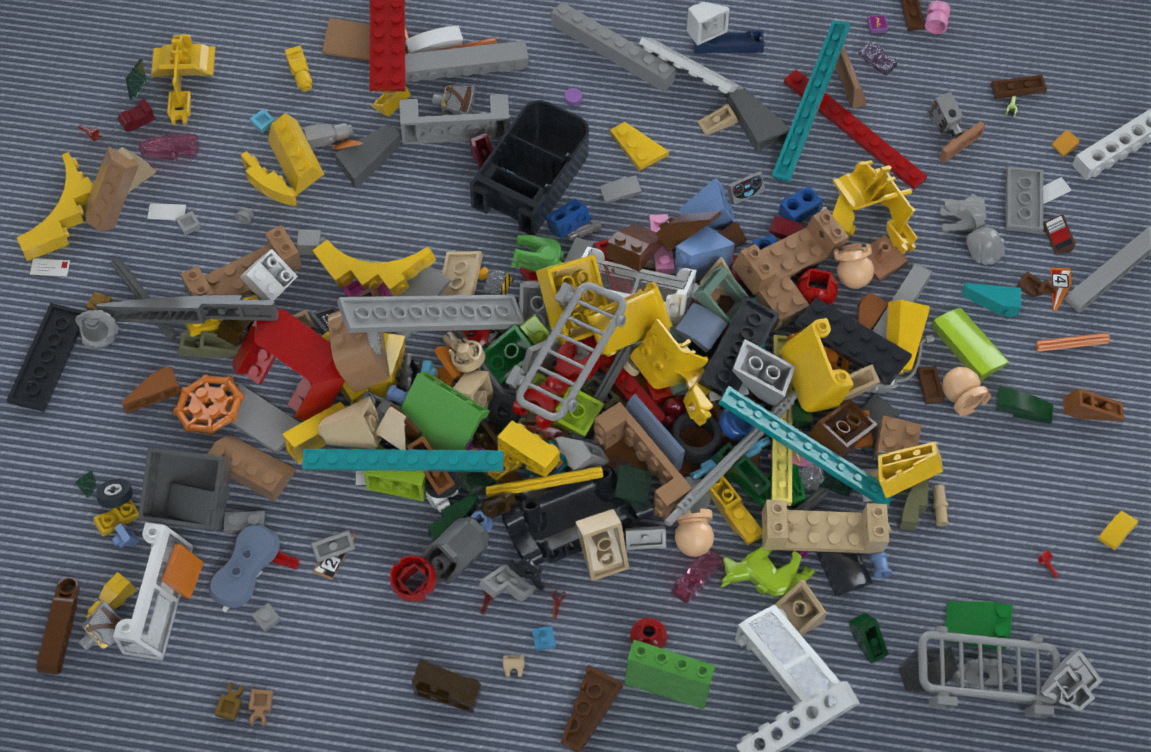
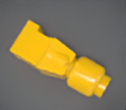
M301 45L286 49V60L290 72L295 77L298 88L303 92L311 90L313 81L308 72L309 68Z
M117 572L104 585L99 596L101 601H96L88 609L86 618L88 619L103 600L115 610L124 604L126 599L133 595L137 589L130 581Z

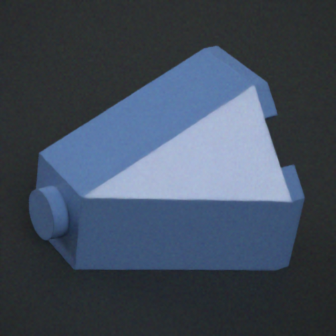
M717 178L712 180L680 208L681 214L721 210L723 214L707 225L711 229L728 227L736 222L733 209L725 196V190Z

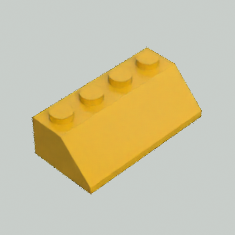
M284 113L271 123L268 142L290 186L298 195L321 178L324 172L296 119Z

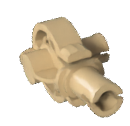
M452 332L447 333L451 338L444 335L443 341L453 349V351L449 349L448 352L457 370L471 372L481 369V365L485 360V352L480 343L473 340L468 341L466 338H463V343Z

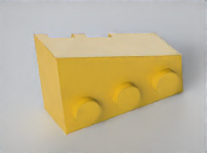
M384 333L390 379L370 386V393L385 400L390 387L397 385L395 378L398 370L400 371L405 352V336Z
M511 421L498 436V451H504V457L506 455L512 458V463L518 464L521 462L527 465L526 469L545 478L560 461V451L555 445L546 443L538 434L529 432L520 423L517 424Z
M936 442L878 455L879 482L886 499L943 472L942 458Z

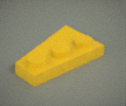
M626 122L610 129V135L638 171L669 156L668 150Z

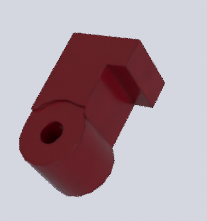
M145 99L138 101L139 105L129 109V111H123L119 114L117 120L125 131L131 132L155 120L153 110Z

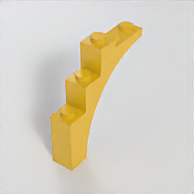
M69 152L62 154L66 168V181L58 204L42 223L29 232L17 237L27 261L69 245L67 237H70L67 229L84 222L81 216L84 215L82 207L87 203L94 182L91 183L89 177L84 178L82 171H77V168H79L76 158H71Z
M328 240L312 250L340 289L348 286L354 279H357L365 290L370 287L377 289L380 284L384 283L393 296L405 293L410 287L407 281L416 277L419 272L430 267L436 261L433 252L428 246L416 254L390 262H368L352 258L336 249Z

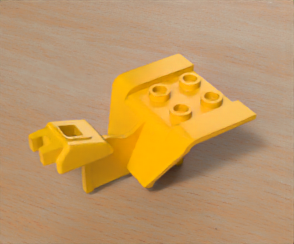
M173 35L171 45H164L153 50L151 78L174 76L172 82L174 91L169 92L167 114L168 117H171L172 125H176L178 119H182L183 125H187L188 117L191 116L190 91H181L182 76H213L215 46L192 44L190 35Z
M872 160L861 161L855 165L852 173L845 174L832 181L853 210L877 204L887 206L893 219L887 221L886 227L892 245L901 254H905L907 250L912 252L916 248L914 243L917 240V236L907 223L915 209L905 198L912 193L911 188L903 191L899 190L894 183L896 178L891 177L888 173L891 170L890 165L881 167V169L871 168Z
M657 319L651 329L646 332L645 339L629 357L655 389L686 383L689 391L686 393L683 402L689 417L701 426L706 423V419L712 416L709 410L713 408V405L706 397L712 391L698 384L705 371L703 367L708 362V358L694 354V350L690 351L688 345L691 341L689 339L684 343L678 344L662 322Z

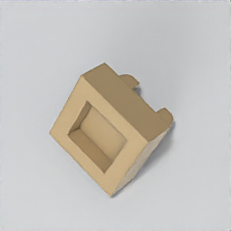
M524 655L503 657V668L507 677H510L511 669L518 671V677L522 676Z

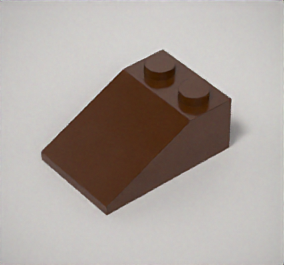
M720 210L681 214L677 218L672 216L659 225L660 230L656 232V235L667 251H669L710 224L723 213Z
M634 224L618 230L608 240L607 258L640 272L663 243L656 235V232Z
M849 399L819 420L808 436L843 458L869 435L878 424Z

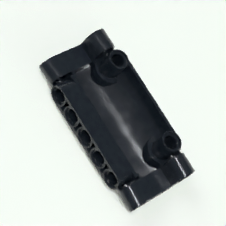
M629 461L614 466L611 470L607 467H601L603 471L602 478L560 485L532 498H527L522 502L521 509L517 507L502 514L504 525L520 559H529L536 565H539L546 561L557 562L582 551L575 521L614 509L622 524L623 533L625 529L633 528L636 522L654 515L653 507L649 499L646 498V495L640 502L635 501L634 499L640 497V494L633 498L629 497L618 485V482L619 484L621 483L619 481L620 477L622 478L623 476L625 478V473H627L631 492H636L637 494V491H642L638 490L641 489L639 486H635L638 485L637 483H631L636 482L631 481L636 479L629 477H635V475H630L634 474L630 473L634 471ZM621 468H623V469H625V470H632V471H626V472H623V474H620V473H622L621 470H620ZM621 485L622 488L624 487L629 490V487ZM623 492L627 497L623 498L620 493Z

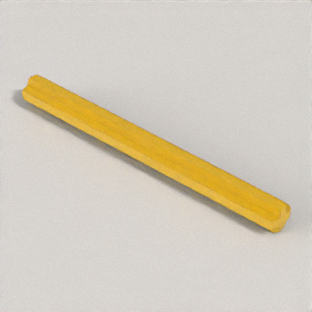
M599 466L549 475L546 478L538 477L486 487V495L489 498L501 492H504L505 495L510 492L514 494L603 477V471Z

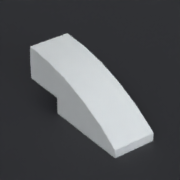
M449 26L415 35L405 40L408 54L436 51L461 45L463 37L459 26Z

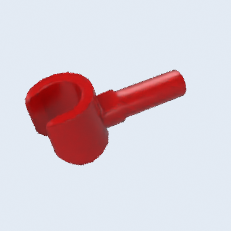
M1045 550L1038 557V562L1046 566L1056 579L1059 575L1050 563L1053 555L1048 550Z

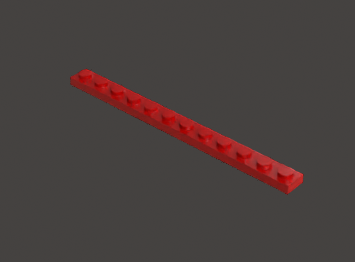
M525 268L519 269L526 281H538L536 272ZM594 335L578 340V342L593 349L597 346ZM600 354L599 369L604 375H606L614 361L615 354L608 357L606 354ZM622 368L613 384L627 402L636 394L659 422L663 424L666 415L635 378Z

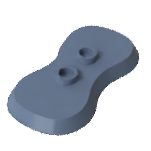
M249 525L242 529L235 539L231 557L210 579V596L217 603L229 608H238L247 603L254 592L255 582L260 571L276 557L279 551L280 541L278 536L272 530L262 525Z

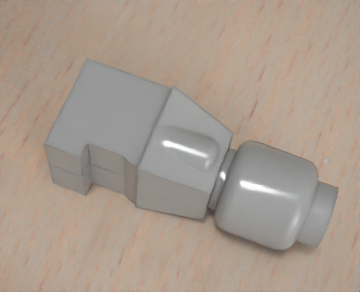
M347 123L334 125L333 128L332 125L327 124L304 127L305 137L312 150L316 147H325L334 143L335 138L339 141L348 139L353 135L352 125H347Z

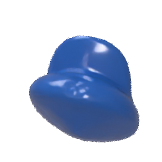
M726 408L720 413V427L723 433L732 440L741 441L754 428L753 425Z

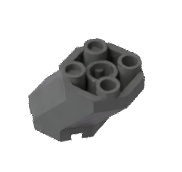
M472 517L459 518L433 543L428 545L421 557L425 558L429 565L434 567L436 583L445 582V584H450L483 554L488 547L489 534Z

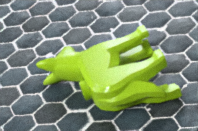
M761 546L759 549L748 554L740 562H735L728 557L722 559L725 577L722 579L721 587L723 588L733 582L749 580L756 585V590L761 594L781 597L786 595L801 580L805 582L809 580L815 571L805 566L801 573H797L802 556L796 551H793L791 554L792 559L790 563L776 570L768 558L772 550H763V546Z

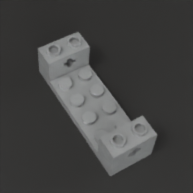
M508 94L490 95L491 113L419 117L418 99L400 100V124L403 145L470 141V138L487 132L489 140L502 139L510 127Z

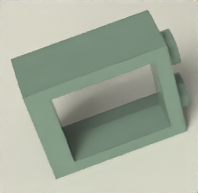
M726 267L713 269L693 293V296L703 307L728 323L726 327L730 326L744 298L748 296ZM719 284L735 302L726 314L710 296Z

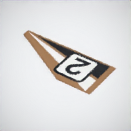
M356 533L351 534L353 541L357 535ZM347 552L318 562L313 573L333 580Z

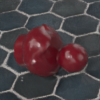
M680 396L669 398L663 403L664 411L667 414L663 424L667 428H672L674 421L686 412L684 399Z

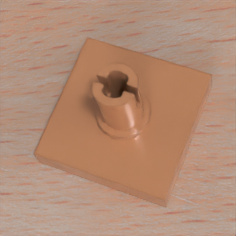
M886 235L870 244L872 253L867 257L873 263V277L877 282L907 265L908 260L892 245V242Z

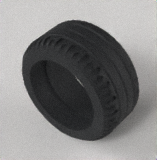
M685 412L674 421L671 428V435L685 450L683 461L687 463H704L710 460L720 449L722 429L719 422L713 416L706 419L705 424L699 426L694 419L689 417L688 412ZM689 427H701L710 433L713 440L704 447L694 448L682 441L680 433Z

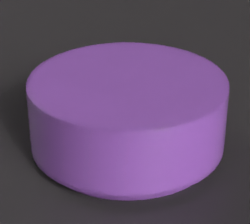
M577 88L566 90L564 95L565 102L570 106L579 105L582 101V92Z

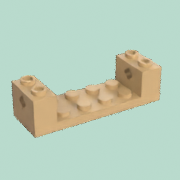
M766 500L762 510L763 550L883 553L889 543L887 504L867 503L863 512L857 513L787 510L786 500Z

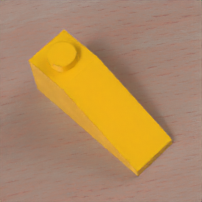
M840 193L832 216L848 236H853L856 225H853L855 219L854 212Z

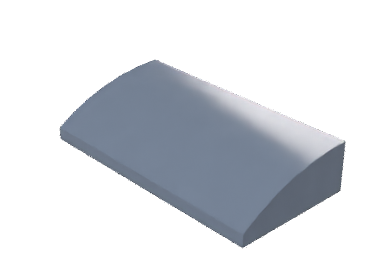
M633 395L625 408L673 466L680 470L685 450L637 395Z

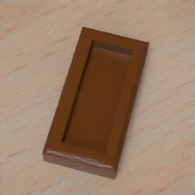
M936 366L917 368L916 372L924 404L944 403L945 399Z

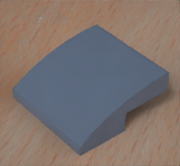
M693 303L674 331L685 341L688 339L692 340L704 352H708L728 323L712 311Z

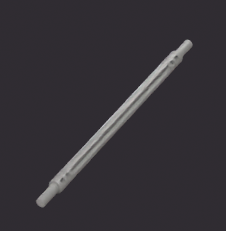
M793 390L789 396H785L770 412L780 418L797 399L796 391ZM754 427L675 506L676 509L664 520L665 524L671 526L681 515H685L764 432Z

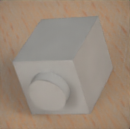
M299 229L297 238L299 255H315L312 250L325 242V237H322L321 230Z

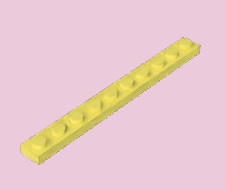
M773 336V355L782 359L781 349L788 342V336ZM791 380L785 396H789L793 390ZM792 406L780 417V419L791 426ZM772 438L771 500H786L787 506H791L792 450Z

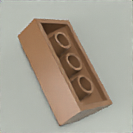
M111 147L107 148L84 208L86 222L100 232L115 228L139 166Z
M232 435L216 441L208 452V455L231 457L230 478L274 502L296 472L295 468Z

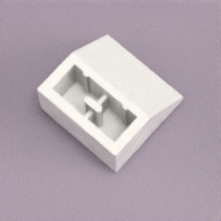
M272 249L240 276L243 282L261 300H275L298 277Z

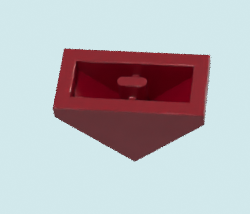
M487 132L470 138V152L480 170L493 151Z

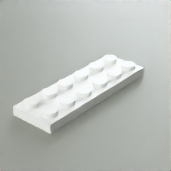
M642 37L639 44L643 45V49L647 52L659 54L658 57L660 59L674 62L673 65L675 67L689 70L688 74L704 78L703 82L711 86H719L718 90L726 94L740 90L742 87L654 39Z

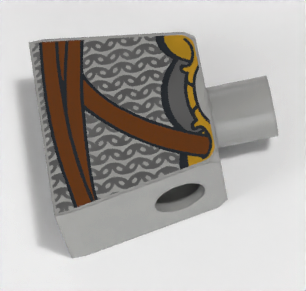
M448 85L445 88L444 95H433L432 104L441 106V115L471 114L476 97L475 86Z
M104 600L82 625L88 634L79 643L86 651L95 643L102 649H105L116 642L113 638L117 623L122 619Z

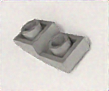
M637 176L626 177L600 186L606 204L622 198L629 199L642 193Z

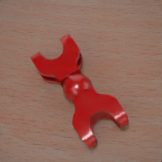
M566 341L557 351V353L584 366L591 354H588L581 360L574 359L577 354L576 344ZM556 357L555 373L575 383L583 369ZM600 358L596 361L586 380L590 379L598 369ZM549 375L545 380V384L541 383L538 387L559 397L567 392L569 384ZM533 388L526 390L524 394L526 401L551 413L557 412L556 405L559 403L558 400ZM515 400L513 412L520 416L526 415L529 410L521 407L517 400ZM539 415L536 416V424L543 430L547 429L554 422Z

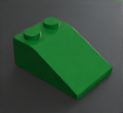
M515 324L484 350V363L502 386L506 383L515 365L522 368L528 347L535 344L520 326Z
M948 601L945 627H948L949 633L1010 639L1013 605L993 601ZM963 642L965 645L978 647V644ZM982 644V648L997 650V646ZM1001 646V651L1005 652L1007 647Z

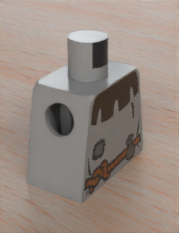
M948 92L935 98L927 112L928 117L941 134L950 132L953 138L960 136L962 130L959 124L963 119V115L952 93Z

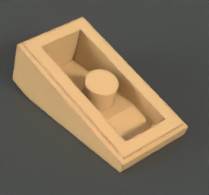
M726 104L697 122L707 136L738 123V120L729 104Z

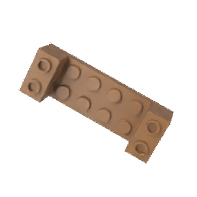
M826 209L813 215L806 228L760 250L754 244L741 250L732 267L751 293L756 295L759 290L787 276L792 277L834 256L833 251L835 249L841 251L849 236L829 210Z
M280 225L265 233L268 245L203 276L198 266L180 275L189 296L242 295L244 297L253 291L243 282L240 276L252 264L272 249L294 272L302 268L299 251L283 226Z
M621 402L595 418L593 438L599 446L602 445L606 450L624 438L625 443L636 451L638 459L648 465L649 472L653 476L656 475L660 480L662 487L655 491L653 510L658 518L665 520L676 509L675 506L693 488Z

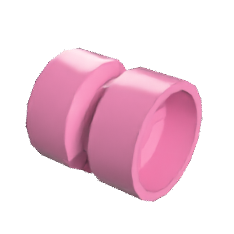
M934 1L929 4L925 21V29L928 32L941 34L947 30L951 9L946 2Z

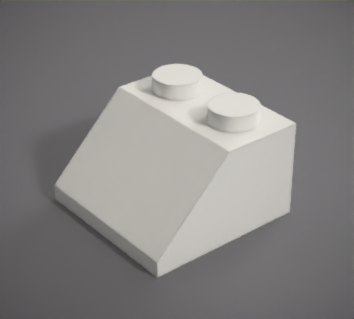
M707 2L695 4L688 8L687 32L694 42L699 45L726 33L730 9Z

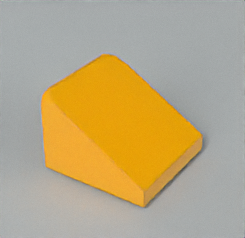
M1066 130L1052 143V146L1064 157L1077 149L1079 140L1069 130Z

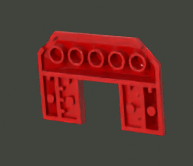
M279 309L277 321H254L231 364L235 374H244L257 384L263 383L276 358L303 376L288 406L297 412L294 417L306 421L332 406L345 380L338 372L334 363L331 342L284 309Z

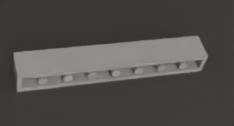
M561 2L551 12V26L664 93L675 81L676 68L564 2Z
M518 41L405 54V82H417L425 79L434 80L443 77L452 78L461 75L470 76L479 73L487 74L497 71L505 72L515 69L522 70L528 68L529 58L526 42Z

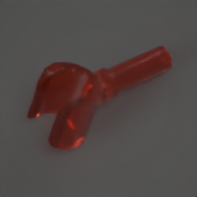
M82 125L78 126V129L88 134L92 141L102 137L97 127L90 130Z
M557 590L552 594V598L555 601L552 615L554 619H557L561 601L566 598L565 591H563L561 599L556 596Z
M484 591L485 599L480 611L482 615H485L490 600L495 599L486 591Z

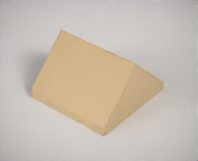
M801 580L775 604L778 609L781 608L786 613L788 621L801 636L823 624L827 614L804 580Z

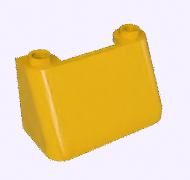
M655 281L646 284L647 288L644 291L639 289L637 293L624 298L627 307L624 313L626 322L623 327H616L603 349L602 355L606 354L607 357L614 355L618 349L645 339L646 332L651 329L657 319L670 331L672 322ZM615 301L606 306L601 305L598 307L605 312L615 315L619 304ZM590 308L584 310L589 325L605 332L612 319ZM592 331L596 343L598 344L602 335Z
M827 318L815 320L785 343L781 349L782 359L795 366L791 383L797 393L800 406L807 412L839 407L853 386L851 377L846 371L842 369L832 370L820 338L827 337L831 331Z

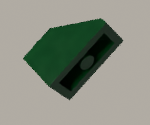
M865 612L848 621L854 640L871 664L889 655L878 621Z

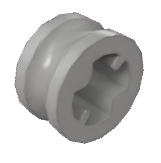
M239 207L235 218L243 224H250L254 213L245 207Z

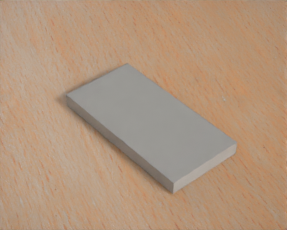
M1007 166L1005 230L1042 234L1043 170Z
M430 266L419 272L416 277L409 279L407 282L410 287L405 293L398 296H440L451 280ZM413 331L394 333L405 336L407 341Z
M239 384L237 387L244 394L245 399L241 402L236 416L237 420L229 424L278 454L285 446L282 434L301 423Z

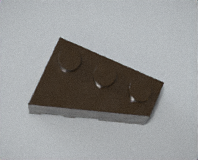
M419 660L412 680L415 696L474 713L481 693V683L474 678H466L425 660Z

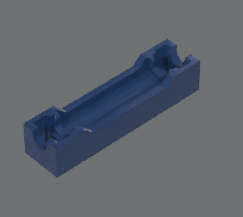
M763 30L724 33L699 45L693 40L694 53H763L764 33Z

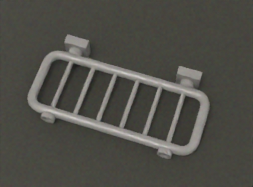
M566 282L562 284L554 298L560 306L565 308L528 373L515 365L506 380V383L517 391L516 400L521 407L547 420L558 421L566 415L568 410L573 412L576 409L578 402L574 399L616 327H623L626 322V316H624L627 308L625 299L621 295L595 283H583L576 291L570 284ZM592 290L616 301L619 307L615 315H612L579 299L584 291ZM579 303L611 318L612 320L605 332L570 317L576 304ZM567 320L602 335L595 349L560 333ZM558 336L593 352L585 366L550 350ZM548 353L583 369L575 383L541 367ZM538 370L573 386L565 400L531 383ZM531 387L562 402L560 410L556 413H551L526 401L524 394L527 388Z
M938 626L935 627V631H926L919 638V680L926 691L937 693V696L929 699V708L951 709L958 706V698L950 697V695L1030 702L1033 703V706L1025 708V717L1047 718L1054 715V707L1046 706V704H1054L1057 701L1041 695L1039 650L1050 653L1052 657V673L1060 664L1059 652L1052 644L1044 643L1043 637L1033 636L1030 637V641L949 633L948 627ZM929 639H936L940 642L941 685H933L927 678V641ZM944 640L959 642L960 687L945 686ZM963 642L978 644L979 689L964 688ZM982 644L997 646L998 691L984 690ZM1001 646L1016 648L1018 693L1003 692ZM1020 648L1035 650L1037 695L1022 693Z

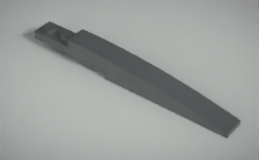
M242 295L163 297L96 305L97 310L109 313L116 320L115 322L204 324L206 319L277 321L279 316L275 300H243Z

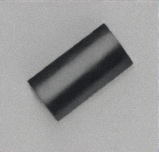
M815 551L835 596L873 584L860 553Z

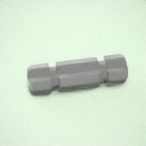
M595 220L591 222L592 224L588 223L568 234L567 238L569 241H574L576 237L582 238L592 234V231H600L602 229L600 221Z

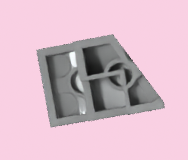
M1076 648L1053 671L1040 692L1044 696L1081 711L1095 699L1091 691L1103 680L1083 653Z

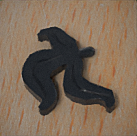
M513 559L510 560L508 566L521 578L531 579L538 590L542 591L545 588L541 584V579L538 575L543 571L542 567L539 568L529 559H521L518 564L514 563Z

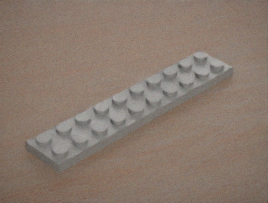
M514 295L339 297L337 301L348 333L510 329L515 324L520 326L525 322Z

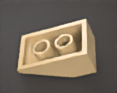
M614 509L575 521L591 581L629 569L622 524Z

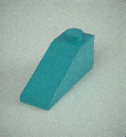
M964 283L961 296L998 315L1006 317L1018 316L1021 309V288Z

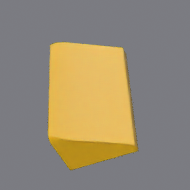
M405 85L406 92H384L372 104V107L389 117L400 107V100H406L411 94Z

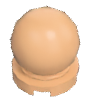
M862 243L843 246L841 251L838 249L833 251L834 258L840 260L837 266V275L844 286L851 289H860L871 282L874 276V266L867 257L872 253L870 244H867L866 247H862Z
M955 367L946 373L943 379L942 389L950 402L955 403L954 410L960 416H967L975 412V407L980 403L984 406L991 397L988 389L981 386L978 375L970 368Z
M700 509V513H691V510H688L685 515H681L674 522L679 524L675 530L676 545L685 555L699 557L707 553L712 547L714 533L712 527L707 523L713 519L712 510Z

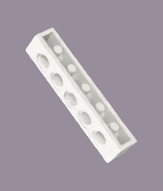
M1151 109L1077 154L1072 166L1088 180L1092 176H1098L1103 169L1111 168L1119 159H1125L1130 152H1136L1143 144L1150 143Z
M836 680L828 685L829 689L823 693L820 690L812 694L810 701L806 703L802 701L794 705L792 712L788 714L783 712L775 717L777 721L772 724L768 722L758 728L759 732L754 735L749 733L741 738L742 742L736 746L739 752H781L856 707L860 702L848 681L840 682ZM831 695L836 701L834 707H831L828 703ZM813 706L818 710L816 718L811 715ZM795 717L800 720L799 728H796L793 724ZM778 728L783 732L781 739L776 736ZM761 738L765 741L764 749H761L759 746Z

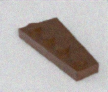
M587 665L584 680L581 682L580 691L577 699H575L571 717L568 719L561 739L563 746L574 752H581L624 687L623 683Z

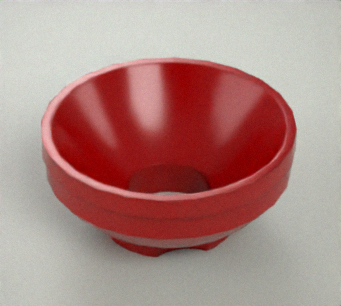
M643 618L633 625L630 632L631 644H633L634 640L663 649L667 641V632L664 625L657 619ZM651 627L655 630V635L646 637L643 634V630Z

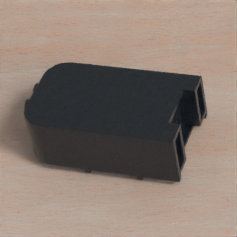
M544 100L529 102L523 107L471 181V207L485 214H488L490 209L493 208L517 220L518 230L528 235H536L546 220L545 216L549 215L588 157L589 126L587 122L580 116Z

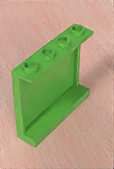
M426 371L417 374L400 409L422 431V435L419 438L424 436L433 450H466L481 419L487 418L490 412ZM405 437V445L408 446L411 442Z
M634 640L627 659L625 684L704 709L716 665Z

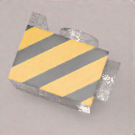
M491 269L483 289L488 295H507L509 287L514 280L506 271Z

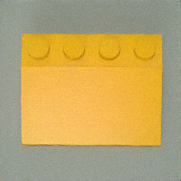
M595 254L536 271L551 330H553L565 309L554 299L564 282L570 284L575 291L581 284L586 282L595 283L603 287ZM592 290L584 291L579 299L597 308L601 305H608L605 296ZM577 303L570 317L589 325L584 314V310L589 308ZM567 320L560 332L576 341L593 335L591 330L570 320ZM559 336L557 337L559 344H564L567 341Z

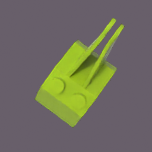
M379 444L378 447L376 448V449L386 450V449H385L384 447H382L380 444ZM350 447L351 449H367V448ZM364 471L367 490L423 502L425 500L427 491L424 486L426 480L423 471Z

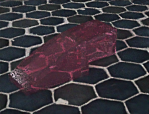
M171 134L140 142L139 149L142 156L177 160L178 155L196 157L200 144L197 134Z
M710 548L707 553L700 556L689 566L687 572L675 582L670 593L687 604L723 565V557Z

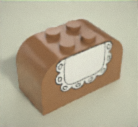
M340 311L330 314L328 316V326L334 363L342 378L354 392L390 379L384 333H348Z

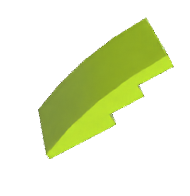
M537 373L531 383L539 386L541 383L545 384L547 377ZM570 385L567 392L563 396L559 397L565 400L569 392L571 391L572 386ZM579 391L574 399L578 402L576 409L573 412L568 410L562 419L554 421L552 424L585 437L595 418L602 410L604 403ZM560 401L556 405L557 412L560 410L563 404Z

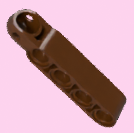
M73 577L63 578L57 584L37 660L38 673L59 675L62 671L80 590L78 581Z

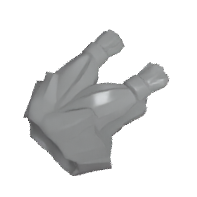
M972 193L965 200L950 198L946 200L944 208L941 207L940 215L953 216L960 221L956 224H942V231L958 230L971 231L972 233L974 230L985 226L984 220L987 218L985 199Z

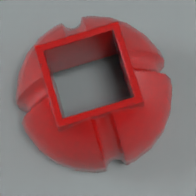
M817 268L809 269L797 280L796 287L809 305L815 298L830 306L835 302L838 295V284L832 273L826 270L819 271ZM809 281L827 284V289L809 287Z
M420 556L401 558L400 564H394L390 573V585L393 592L406 602H420L426 599V595L428 593L431 594L436 585L437 579L434 567L429 565V562ZM419 570L427 580L412 593L404 583Z

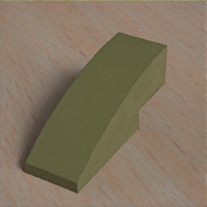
M202 331L201 335L191 337L189 333L182 332L178 355L197 358L234 357L237 355L239 345L236 347L217 337L215 333Z
M929 479L912 487L901 514L899 529L915 531L919 513L924 514L927 508Z

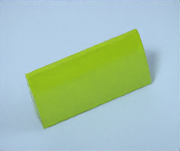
M962 308L954 309L934 319L931 328L962 364L978 375L980 382L1009 364V361Z

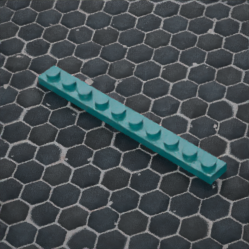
M833 20L773 170V179L786 182L791 181L850 30V23Z
M727 387L718 403L719 405L873 502L889 505L892 496L886 499L879 480L733 388Z
M303 449L302 469L328 471L503 472L504 451Z

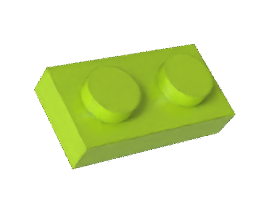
M536 314L520 325V328L535 345L546 341L550 335V331Z

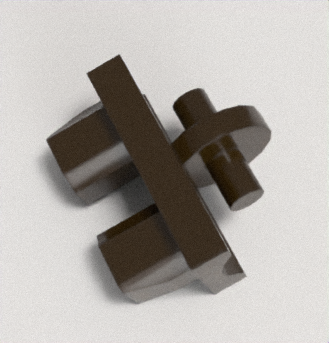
M484 420L480 421L479 428L473 435L472 444L475 448L498 451V438L496 436L498 431L495 425H487Z
M504 492L484 499L481 510L484 516L493 518L511 511L510 506L517 503L512 492L506 495Z

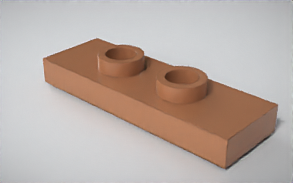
M980 121L971 129L964 130L957 139L953 138L950 140L947 146L942 149L939 159L943 163L948 161L981 137L985 124Z

